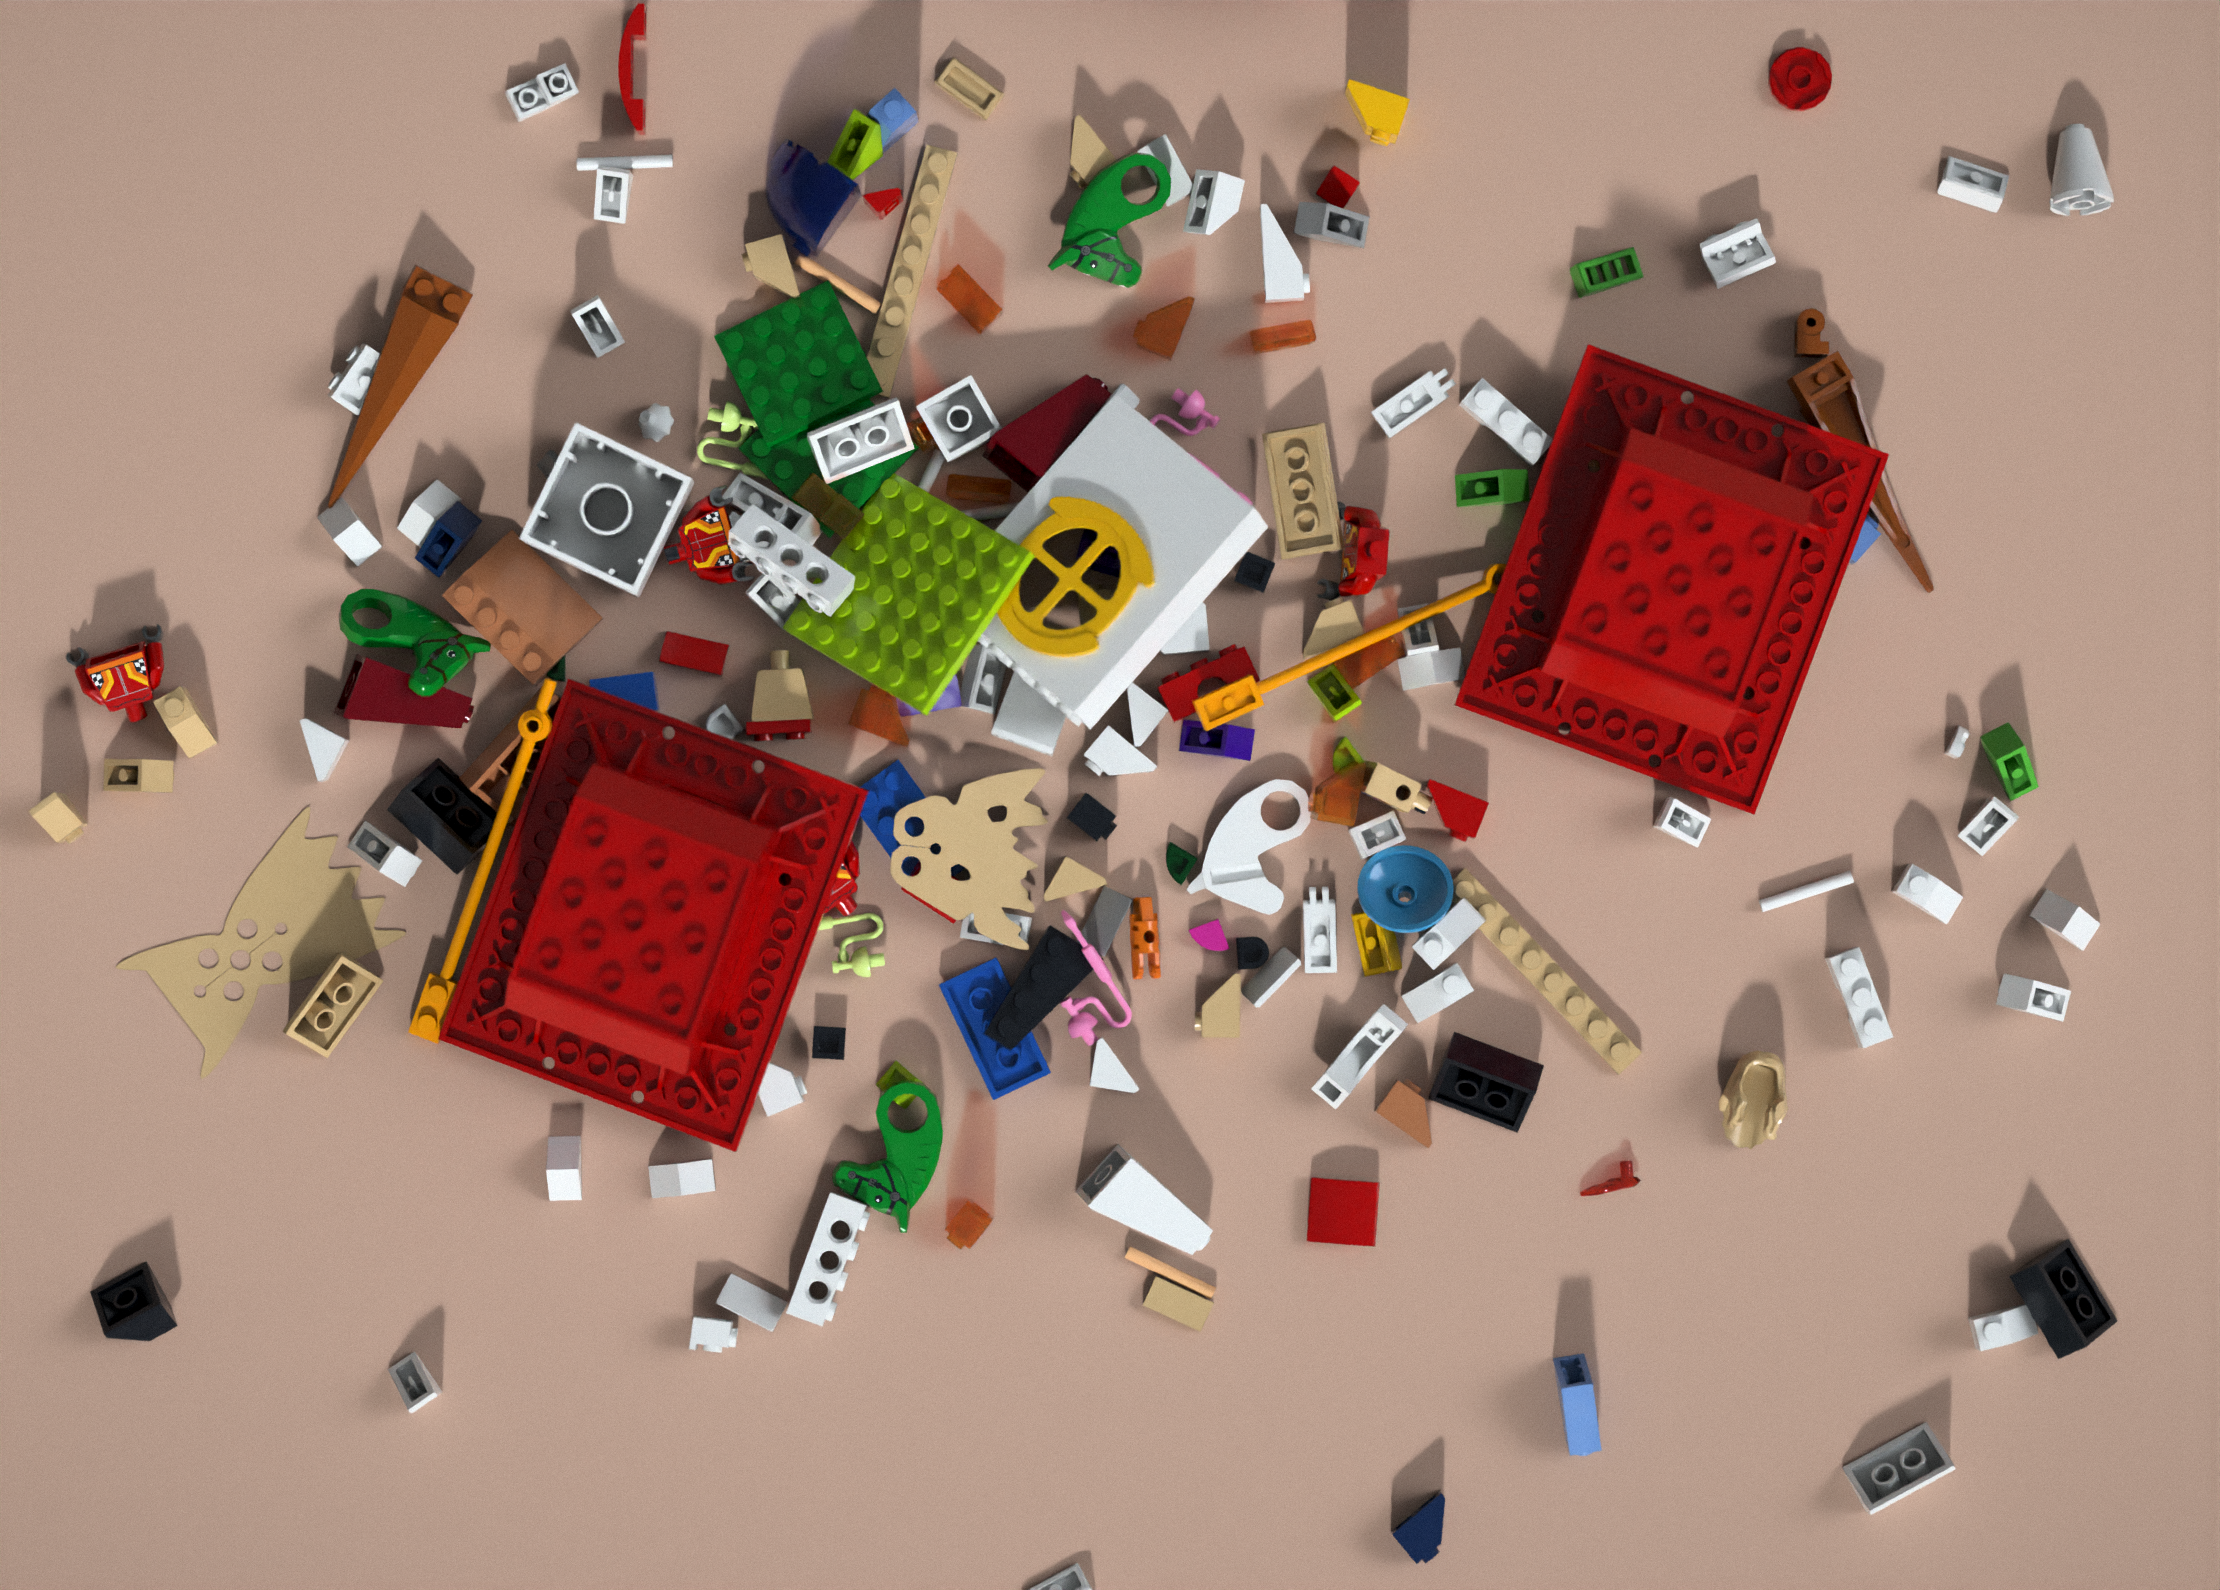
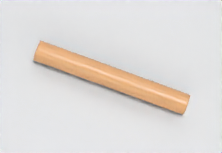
M801 253L797 258L795 264L823 282L828 280L831 287L874 314L879 311L882 306L881 302Z
M1131 1246L1124 1257L1209 1299L1212 1298L1216 1287Z

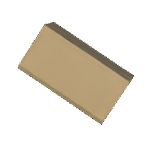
M338 953L282 1031L328 1058L383 983V980L347 953Z

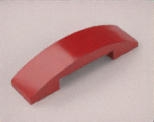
M644 3L637 4L626 24L621 40L618 62L622 100L626 112L639 135H646V103L644 99H633L634 40L647 39V8Z

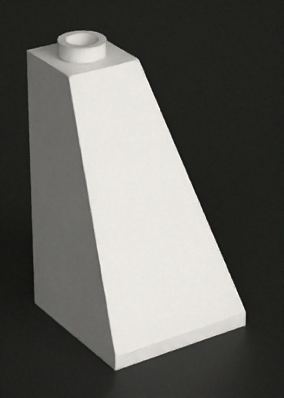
M1119 1144L1116 1145L1075 1191L1092 1210L1191 1255L1196 1250H1202L1210 1241V1235L1213 1230Z

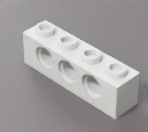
M754 504L747 509L729 530L728 545H730L731 550L737 556L748 558L755 563L761 573L766 576L772 575L781 582L785 590L791 594L797 593L803 597L816 612H824L831 617L854 589L855 576ZM760 541H766L770 543L771 546L767 548L759 547L757 543ZM786 559L794 560L797 564L793 566H787L783 564L782 561ZM816 577L821 579L823 582H821L820 584H812L808 581V579Z
M830 1192L786 1314L819 1326H823L825 1320L832 1321L838 1305L832 1302L836 1290L843 1291L849 1274L843 1272L847 1259L854 1260L860 1244L854 1241L858 1229L865 1230L870 1217V1213L865 1211L866 1204L835 1192ZM844 1221L849 1225L850 1232L846 1238L839 1239L833 1235L832 1225L834 1222ZM826 1251L835 1252L839 1258L837 1267L833 1269L824 1267L821 1263L822 1254ZM815 1281L825 1283L828 1288L826 1297L822 1299L813 1297L810 1293L811 1284Z

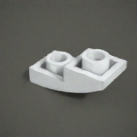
M565 63L538 74L535 79L506 90L505 95L518 122L565 101L578 94L579 91Z

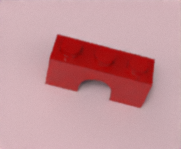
M1236 644L1220 650L1218 652L1220 658L1209 662L1206 657L1189 665L1192 671L1182 676L1176 671L1161 679L1163 685L1157 687L1173 723L1196 713L1192 700L1198 698V687L1206 679L1217 678L1227 685L1247 675H1252L1255 683L1261 681L1244 646L1238 649Z

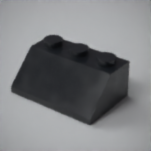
M439 757L405 786L387 809L456 875L484 850L497 814L483 799L470 791L460 780V777Z
M1454 1032L1443 1056L1428 1099L1518 1133L1537 1091L1544 1065Z
M2069 1239L2064 1240L2027 1262L2009 1276L2058 1359L2087 1347L2117 1322L2116 1317Z

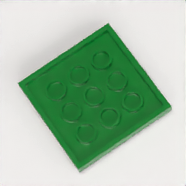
M828 280L801 293L798 298L784 301L714 336L768 448L883 392Z
M867 399L769 448L758 429L739 448V451L791 502L810 512L820 524V529L830 539L881 487L882 483L896 473L919 450V447L913 442L915 449L826 484L808 443L807 433L876 406L870 399Z

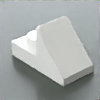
M763 573L746 591L748 598L760 607L782 630H784L783 626L800 602L793 594L784 589L779 580L772 575L766 576Z

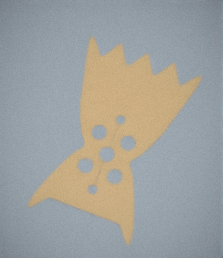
M310 807L304 809L290 824L248 878L232 905L225 921L224 930L220 935L197 936L169 943L133 955L116 966L117 969L146 971L205 1047L200 1074L201 1079L208 1076L228 1051L254 1006L260 986L264 984L289 983L322 974L340 952H345L352 958L357 959L401 939L406 934L405 931L375 930V922L385 898L352 899V893L361 872V867L329 869V861L338 840L337 836L318 839L305 838L310 818ZM244 919H251L257 925V933L251 939H244L238 933V924ZM278 923H284L287 926V932L284 935H278L275 932V926ZM213 949L217 952L219 960L215 967L207 969L200 965L199 954L202 950ZM237 950L246 951L250 956V965L244 970H237L231 964V956ZM272 951L277 952L282 957V966L279 970L273 972L266 970L262 963L264 955ZM236 981L242 985L244 994L240 1000L232 1002L225 997L224 988L227 983ZM202 985L205 987L206 994L203 997H197L194 994L196 986Z

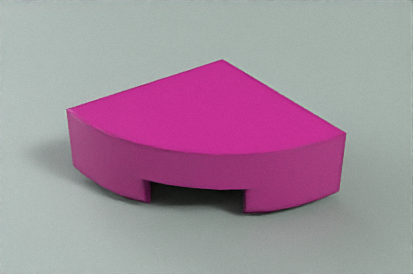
M1219 919L1189 930L1192 938L1206 949L1214 951L1229 949Z

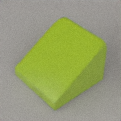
M895 1061L876 1083V1086L884 1091L891 1083L902 1080L921 1081L898 1061ZM903 1094L897 1096L893 1101L906 1109L917 1096Z

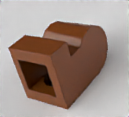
M1810 308L1804 310L1795 321L1794 357L1826 358L1829 355V341H1820V333L1824 329L1825 318L1817 309Z

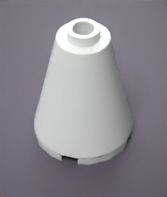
M2083 124L2066 126V130L2062 131L2059 135L2049 201L2050 210L2065 216H2070V210H2080L2081 216L2109 209L2111 202L2114 203V195L2092 131L2085 128Z

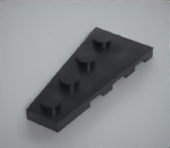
M1048 926L983 1032V1035L1011 1051L1094 970L1081 951L1082 945L1053 926Z

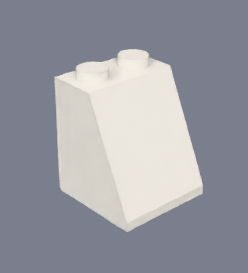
M1014 671L991 734L1040 753L1053 756L1066 716L1057 706L1054 707L1039 691L1034 687H1030Z

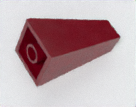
M1086 374L998 430L990 439L982 456L1028 493L1080 435L1109 399L1111 393L1100 379L1091 378Z
M356 654L334 713L350 720L461 728L463 722H469L474 706L470 705L473 698L444 687L431 696L418 695L408 686L411 674Z

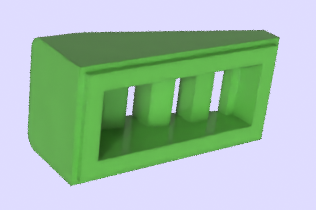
M1634 247L1577 263L1570 268V274L1579 298L1594 295L1644 277ZM1622 258L1625 259L1627 268L1630 273L1629 275H1625L1623 267L1620 262V259ZM1610 262H1612L1617 276L1615 279H1613L1608 265ZM1595 267H1600L1604 282H1600Z

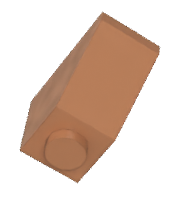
M1407 1078L1403 1083L1396 1080L1375 1109V1112L1429 1148L1432 1140L1425 1100L1418 1095L1422 1089Z

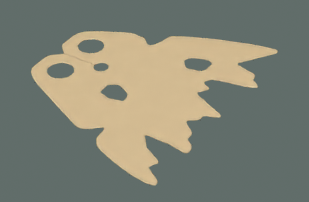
M1040 768L1022 769L971 782L962 787L960 797L955 805H952L946 797L936 795L916 801L900 809L894 818L893 835L901 846L892 852L890 866L892 878L900 886L955 920L965 919L969 914L973 913L974 926L980 934L1006 946L1028 950L1029 945L1018 936L1021 927L1007 918L1002 907L1020 909L1030 913L1034 912V905L1028 899V891L1021 885L1020 880L1026 877L1028 870L1035 869L1038 865L1013 849L1018 838L1012 835V831L1017 827L1039 826L1048 823L1047 819L1042 816L1040 807L1024 800L1045 774V770ZM998 805L1005 806L1007 808L1005 820L992 822L987 814L988 810ZM910 817H919L924 823V831L918 837H912L905 831V822ZM934 843L941 846V852L936 855L930 851V847ZM908 856L916 857L921 863V870L916 876H907L902 871V861ZM956 864L965 867L970 873V880L958 881L951 878V867Z

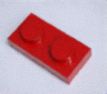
M810 719L746 722V735L754 736L755 742L773 741V735L786 734V740L805 739V733H812Z

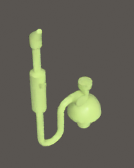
M727 401L724 410L710 407L707 420L721 422V432L725 433L735 431L740 424H743L740 428L741 438L738 441L715 437L704 438L697 446L698 457L707 464L741 470L744 475L768 479L752 463L738 464L709 458L704 455L703 448L708 443L727 447H740L746 442L753 429H759L755 420L742 416L741 410L734 403Z
M864 913L839 918H832L831 916L822 918L818 930L833 928L835 924L872 919L877 923V929L874 932L850 936L841 942L838 963L837 960L831 961L833 974L839 973V970L852 968L858 976L871 977L870 968L885 965L884 954L868 955L866 946L857 949L852 954L850 961L849 954L846 951V946L849 943L874 939L882 933L883 922L878 915Z

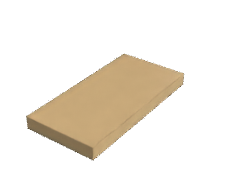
M1325 423L1263 433L1262 438L1281 559H1291L1345 549Z

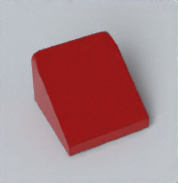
M1333 165L1315 194L1331 205L1344 209L1360 185V182Z

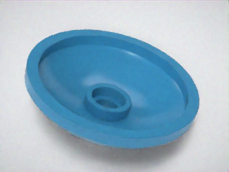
M1406 845L1390 847L1372 856L1363 866L1357 886L1358 899L1366 915L1377 925L1400 933L1419 932L1438 923L1451 906L1454 890L1452 876L1442 860L1423 848ZM1402 897H1407L1409 901L1402 902L1399 899Z

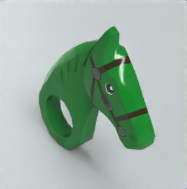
M360 589L347 595L340 607V630L349 641L362 647H393L413 650L416 668L410 675L408 686L412 691L421 696H431L470 662L474 653L489 652L491 649L489 641L462 634L450 622L435 612L397 594L376 589ZM361 608H374L383 612L389 619V623L380 629H369L358 624L353 618V613Z

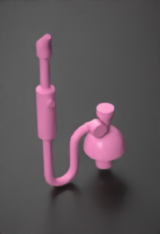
M1178 388L1171 397L1183 406L1178 415L1185 419H1195L1200 416L1201 418L1196 421L1195 428L1188 430L1165 414L1155 415L1150 420L1153 425L1159 420H1164L1182 434L1193 436L1208 426L1214 429L1219 423L1220 418L1218 416L1214 417L1204 410L1205 399L1198 390H1195L1189 396ZM1189 453L1192 457H1194L1198 462H1200L1204 467H1206L1209 471H1211L1215 476H1217L1220 479V475L1217 472H1215L1213 469H1211L1202 461H1200L1191 453ZM1233 489L1248 503H1250L1251 505L1253 504V502L1246 495H1244L1240 491L1237 492L1235 489Z
M1063 910L1061 914L1064 922L1082 945V953L1101 982L1107 983L1125 1011L1124 1020L1115 1022L1098 998L1085 997L1081 999L1075 998L1074 1000L1071 996L1064 998L1060 1004L1063 1008L1066 1007L1072 1017L1068 1023V1031L1071 1038L1082 1036L1086 1044L1090 1046L1098 1040V1037L1092 1030L1098 1020L1089 1012L1078 1013V1011L1084 1009L1087 1003L1095 1004L1106 1022L1114 1028L1125 1027L1132 1018V1012L1112 981L1111 972L1094 946L1087 943L1077 928V923L1073 917Z

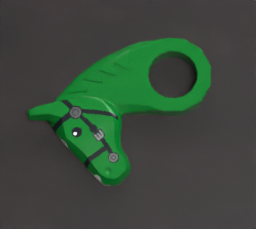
M1132 152L1101 169L1076 200L1067 218L1061 240V249L1052 258L1048 267L1053 271L1066 264L1083 274L1121 287L1130 288L1135 286L1140 281L1143 271L1142 266L1126 254L1117 230L1126 224L1160 210L1170 196L1171 177L1165 164L1148 153ZM1135 166L1149 167L1157 179V188L1154 195L1142 203L1129 202L1123 196L1121 190V181L1124 174Z

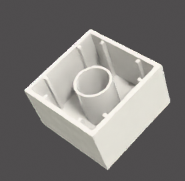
M575 422L519 539L639 598L691 492L694 481L692 478Z

